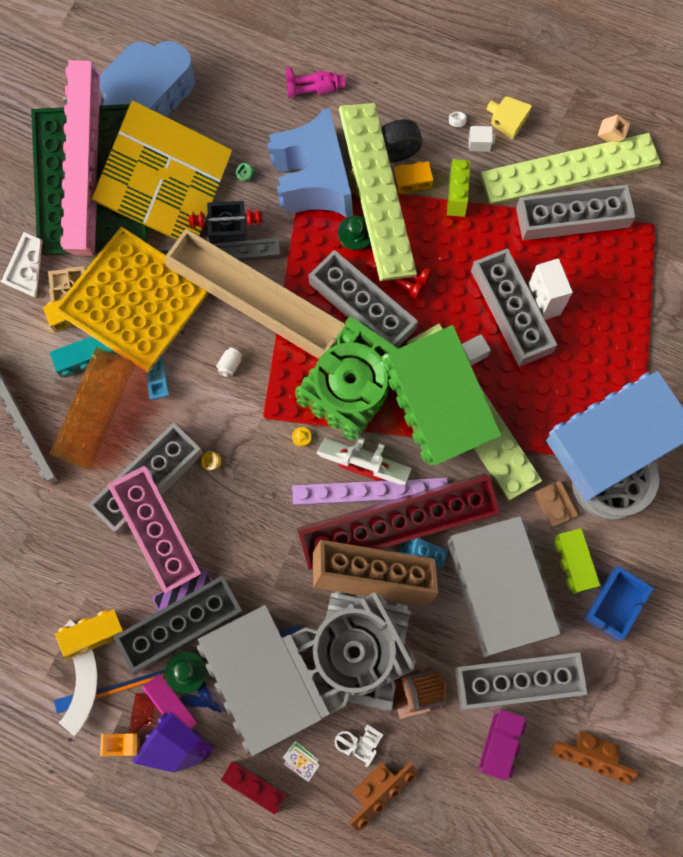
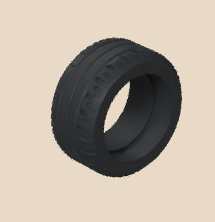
M400 119L389 122L381 127L389 162L408 159L415 155L423 145L419 126L414 121Z

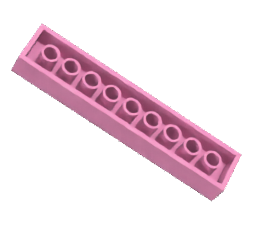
M68 60V67H66L65 71L68 86H65L67 104L64 107L67 123L64 124L66 142L63 144L66 161H63L65 179L62 181V188L65 191V198H62L64 217L61 218V226L64 228V233L61 236V246L65 251L74 256H95L97 203L91 201L97 186L100 73L92 61Z

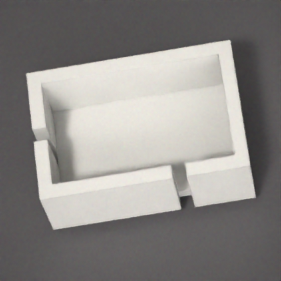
M555 259L536 266L528 289L544 320L559 316L573 293L559 259Z

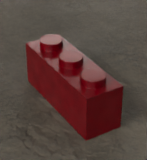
M231 761L221 778L222 782L274 815L287 795L236 761Z

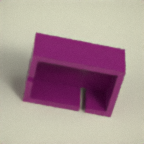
M502 709L494 711L478 766V772L504 781H508V777L512 778L515 765H512L514 756L518 757L521 748L518 740L520 735H524L527 723H524L525 717Z

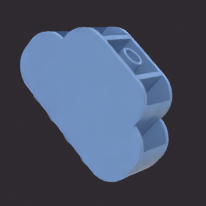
M172 41L161 42L155 47L146 42L133 43L100 75V89L104 98L103 105L130 104L133 100L165 117H168L171 111L175 110L179 103L189 96L195 85V75L189 52L178 43Z

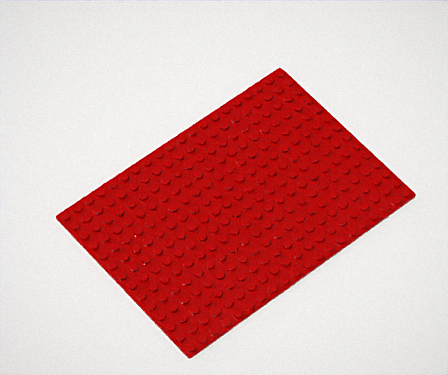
M351 192L353 216L365 218L360 198ZM397 194L416 272L421 273L425 268L432 270L427 286L416 300L411 297V293L403 286L393 281L390 284L380 281L379 276L373 272V268L366 265L373 253L371 244L367 249L359 251L349 250L341 246L338 239V228L340 223L348 217L323 209L295 212L283 287L346 325L348 317L309 284V274L335 250L418 321L416 330L399 348L406 346L407 341L437 324H440L442 329L453 325L461 344L482 335L491 351L487 358L471 365L478 384L523 452L556 456L546 441L550 436L549 432L561 422L566 424L578 412L583 414L592 404L596 402L600 404L605 400L606 396L613 392L618 393L622 390V387L630 382L635 383L642 375L648 372L655 225L652 223L633 221L630 228L522 240L516 207L468 202L465 217L447 215L448 199ZM507 248L527 287L538 264L559 259L573 292L561 315L545 319L557 343L554 352L520 367L471 272L474 261ZM404 278L412 283H416L410 278ZM277 333L263 413L264 418L267 420L331 427L326 419L316 417L312 413L313 410L299 405L295 389L302 385V380L309 376V371L315 368L319 359ZM366 364L372 372V383L376 384L378 387L382 389V385L376 383V376L373 368ZM323 373L326 376L325 381L329 392L337 398L330 389L329 376ZM354 378L346 379V382L348 383H354L356 381ZM389 387L385 402L363 432L413 438V428L406 423L404 418L406 413L404 408H400L397 402L398 394L396 390H392Z

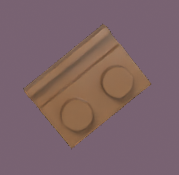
M561 481L534 492L551 528L578 516Z

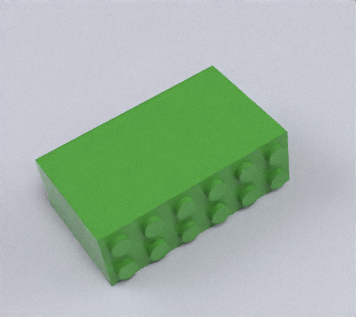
M453 325L381 357L383 360L381 361V366L384 372L388 371L391 378L389 379V384L392 390H396L398 394L397 402L400 408L405 410L406 415L404 418L408 426H412L414 431L412 434L416 444H420L422 449L420 452L421 457L428 465H437L501 436Z

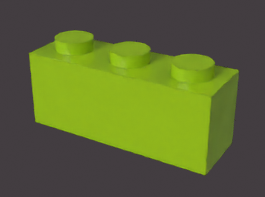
M452 159L447 215L465 217L470 174V161Z
M582 528L558 534L555 537L554 546L556 551L560 552V565L562 570L566 571L568 589L572 590L574 595L598 588L600 583Z

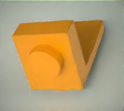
M137 733L101 734L100 756L137 755V751L140 748V740L137 738Z

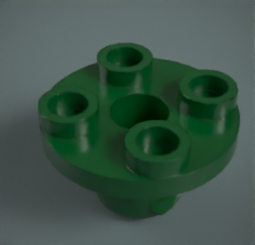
M351 216L340 223L338 239L343 248L359 251L369 247L371 241L364 217Z
M180 652L174 655L168 661L165 668L167 684L171 689L182 694H189L198 690L203 685L207 676L204 661L192 652Z

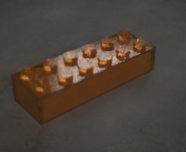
M98 347L95 348L50 451V455L87 470L91 469L135 367L132 361Z

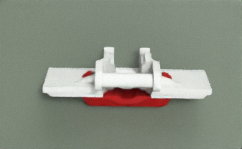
M359 437L355 446H347L324 438L317 451L320 457L337 462L339 467L377 481L388 480L399 485H405L411 471L410 467L382 458L381 455L385 445L379 443L375 453L362 449L365 440L362 437Z

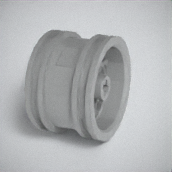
M654 461L636 472V474L634 473L602 492L601 496L597 495L585 502L573 482L572 487L578 503L585 511L600 519L615 520L640 512L652 502L659 487V473ZM630 485L636 488L635 495L629 492ZM612 499L620 500V508L613 507Z

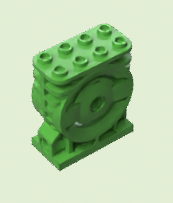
M350 316L346 321L345 327L336 337L337 345L328 349L320 357L315 368L309 371V376L302 380V385L295 389L299 405L313 410L312 413L320 419L323 417L333 429H340L344 432L343 435L352 441L353 439H359L362 431H365L368 423L374 419V415L380 410L387 398L389 387H391L388 379L390 376L388 371L384 372L381 366V361H383L381 357L398 348ZM366 364L373 368L376 376V383L382 385V389L378 387L376 384L372 383V372ZM323 373L329 376L330 389L337 398L329 392L325 381L326 376ZM354 378L356 381L354 383H348L346 382V379Z

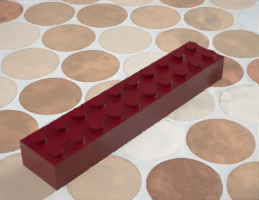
M483 473L298 527L297 532L308 569L311 570L313 569V552L320 540L382 549L500 514L490 475Z

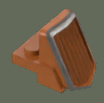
M432 667L409 672L393 681L396 685L394 699L400 719L443 708L442 704L446 701L447 683L438 671L432 670Z

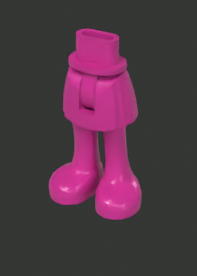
M286 67L288 99L309 92H317V95L320 96L334 90L337 91L338 88L345 87L344 74L337 75L334 72L333 75V72L316 71V74L298 76L294 74L291 67ZM301 84H310V85H304V86H296V85H301Z

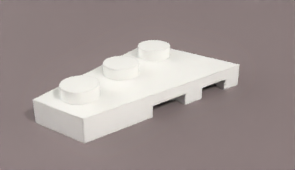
M23 232L1 280L2 283L35 298L37 297L42 251L41 239Z

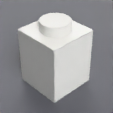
M471 126L469 132V151L490 152L491 146L495 144V134H492V127Z
M482 335L461 344L470 365L487 358L491 351Z

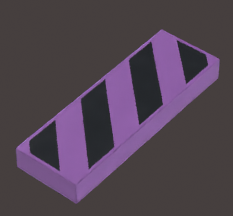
M206 568L200 570V575L167 593L162 591L153 596L152 599L158 610L164 609L212 582Z

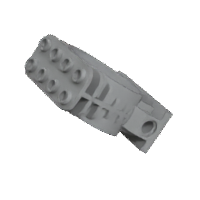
M373 592L369 596L361 598L359 601L348 605V607L337 611L325 619L317 631L305 627L292 635L282 638L322 719L344 708L348 696H360L371 693L415 669L416 660L411 651L407 653L404 648L406 641L401 632H396L394 628L396 622L391 613H386L384 609L386 603L381 594L376 595ZM347 618H351L355 626L368 629L377 638L381 647V659L377 667L381 675L379 679L372 669L378 657L375 640L366 631L351 628ZM329 627H331L335 635L330 649V657L334 667L345 676L356 677L361 688H356L353 681L345 680L336 675L329 666L327 660V646L331 639L327 631ZM309 634L315 635V639L312 640ZM351 647L358 648L360 651L359 657L351 658L348 655V650ZM313 648L316 669L311 671L307 669L301 654ZM320 674L322 679L333 690L320 696L313 681L314 676ZM339 692L346 693L344 701H342Z
M331 593L325 619L366 596L356 595L351 597L348 596V593ZM385 601L384 609L387 614L391 613L396 622L394 626L396 632H401L404 639H406L411 611L407 610L408 606L396 604L391 606L387 605L388 602ZM347 618L349 623L353 622L351 618ZM352 625L351 628L364 630L375 640L378 649L376 665L381 659V647L377 638L368 629ZM331 627L327 629L331 637L327 649H331L332 642L335 639ZM351 647L348 650V655L355 659L359 657L360 652L356 650V647ZM327 653V660L333 672L345 680L353 681L355 686L360 687L356 677L345 676L336 670L331 661L330 654ZM378 669L374 670V673L379 679L381 675ZM320 674L314 676L313 681L320 696L333 690V688H329L330 686L322 679ZM392 681L375 690L373 698L365 695L348 696L347 702L391 711L396 685ZM339 692L342 701H344L346 693Z

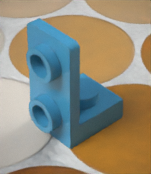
M415 538L403 542L400 553L435 559L436 567L443 569L448 551Z

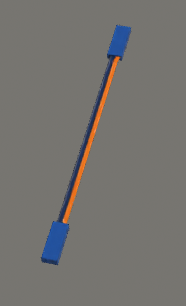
M298 625L278 632L281 638L300 631L301 627ZM201 658L205 665L208 664L207 658ZM165 669L99 689L96 692L95 699L146 684L159 674L165 678ZM74 694L54 700L57 714L69 709Z

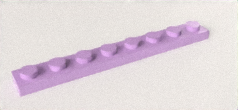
M447 478L407 480L405 485H399L391 481L292 485L293 506L385 502L448 483Z

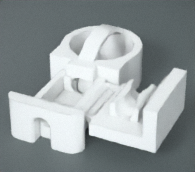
M369 725L364 729L366 730L364 736H360L359 739L347 731L338 733L335 738L336 748L348 756L350 753L364 761L366 763L365 766L368 767L376 754V750L374 749L372 752V749L376 748L383 734ZM339 735H349L353 740V744H351L344 738L340 737ZM337 740L350 747V749H341L337 744Z

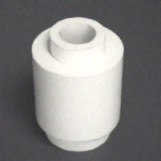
M234 348L226 350L216 365L218 372L225 377H228V375L233 376L242 361V354Z

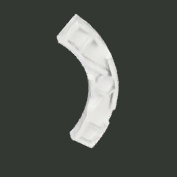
M70 619L65 626L72 627L76 624ZM92 650L73 657L76 671L75 692L69 709L59 722L74 737L77 736L86 723L96 698L98 673Z

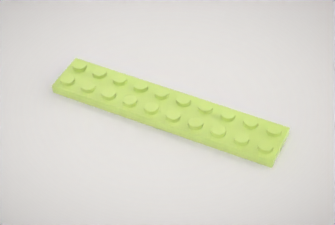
M375 103L340 106L341 121L380 281L415 277L417 272Z
M646 133L625 138L618 142L611 141L482 171L480 177L489 204L497 205L519 200L520 197L540 195L659 167L661 162L650 134Z
M437 324L407 341V345L442 330L440 324ZM481 388L501 436L474 449L509 502L538 485L542 480Z

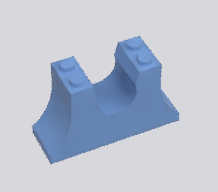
M330 108L322 109L321 113L314 120L304 126L289 131L269 134L271 142L267 144L271 164H275L276 171L289 172L294 169H302L300 172L288 173L279 177L280 185L277 186L281 208H285L286 214L323 209L340 213L345 217L353 216L351 192Z

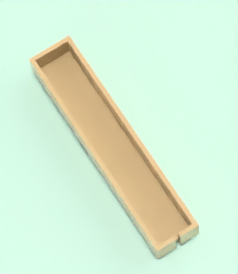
M187 229L184 230L165 256L168 268L318 359L328 349L336 345V337L345 327L344 323Z

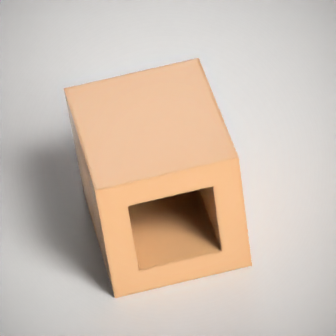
M619 115L604 119L598 136L607 142L624 140L630 123Z

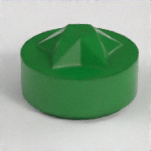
M241 163L236 169V175L240 180L248 182L253 179L255 170L250 164Z

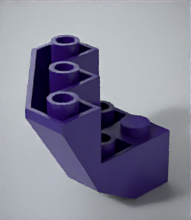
M166 712L157 721L159 725L146 736V742L140 746L137 755L132 761L138 765L177 772L201 764L215 748L198 731L191 730L174 712L169 714Z

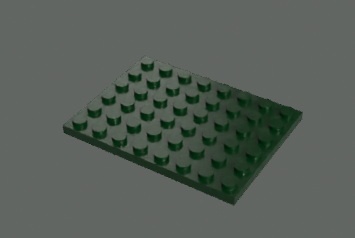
M130 104L99 105L97 184ZM64 107L31 109L36 238L42 240L41 256L70 254L61 246V236L64 233V228L61 226V218L64 217L62 198H65V191L62 188V181L65 179L63 161H66L63 144L66 142L64 124L67 123V116L65 115ZM97 203L95 253L101 252L120 227L125 228L147 243V226Z

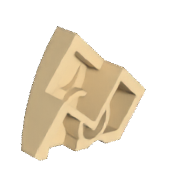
M81 266L66 268L65 270L48 271L50 300H61L86 268Z

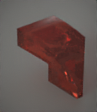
M135 694L129 734L136 733L144 725L151 723L155 704L147 694Z

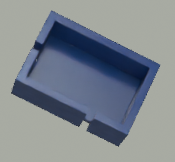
M617 566L611 570L583 620L597 629L604 628L602 632L615 641H622L640 613L641 605L647 601L653 587Z

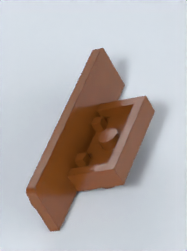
M580 731L577 735L576 747L557 740L551 749V755L561 760H567L577 764L579 767L588 768L600 775L609 776L621 783L631 784L638 775V771L618 764L620 745Z
M409 762L396 776L383 763L373 770L352 791L364 807L349 821V824L357 832L364 829L376 814L384 810L385 805L391 799L396 798L400 794L401 789L406 784L411 783L418 774L415 766Z

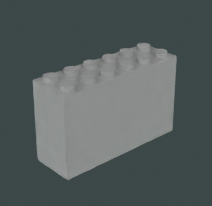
M521 516L452 535L447 542L483 658L560 635L561 624L558 618L554 616V604L551 598L548 599L546 593L548 590L547 583L544 578H541L539 572L541 571L539 560L534 557V545L532 540H528L526 534L528 527L526 522L522 521Z
M266 605L198 639L200 644L197 645V649L201 657L208 660L206 668L210 676L215 677L217 683L214 685L219 695H224L227 701L223 704L228 715L233 714L236 720L233 722V726L237 734L243 735L245 741L242 742V745L247 754L251 753L252 756H255L322 720Z

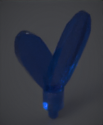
M205 681L197 690L199 696L184 695L179 699L186 706L208 707L214 712H222L219 705L212 700Z

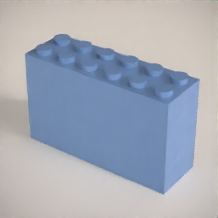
M658 371L653 374L647 372L635 383L630 382L622 387V390L618 393L613 392L606 396L605 400L600 404L599 402L592 404L583 414L578 412L566 424L561 422L549 432L550 436L546 440L585 502L683 445V407Z

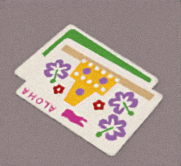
M297 741L293 743L283 756L286 760L284 764L308 782L319 767L318 759Z

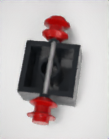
M244 201L207 203L206 218L202 211H200L199 215H195L193 211L192 215H189V226H193V230L196 229V226H200L203 230L206 224H208L210 243L246 241V222L250 227H252L253 223H257L259 227L260 223H263V212H259V208H257L256 212H252L249 208L246 216Z

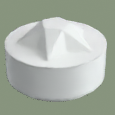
M463 112L451 113L449 115V124L454 127L464 126L467 119L466 114Z

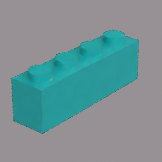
M92 336L49 352L60 378L71 377L78 371H86L94 365L105 364L110 359L122 357Z

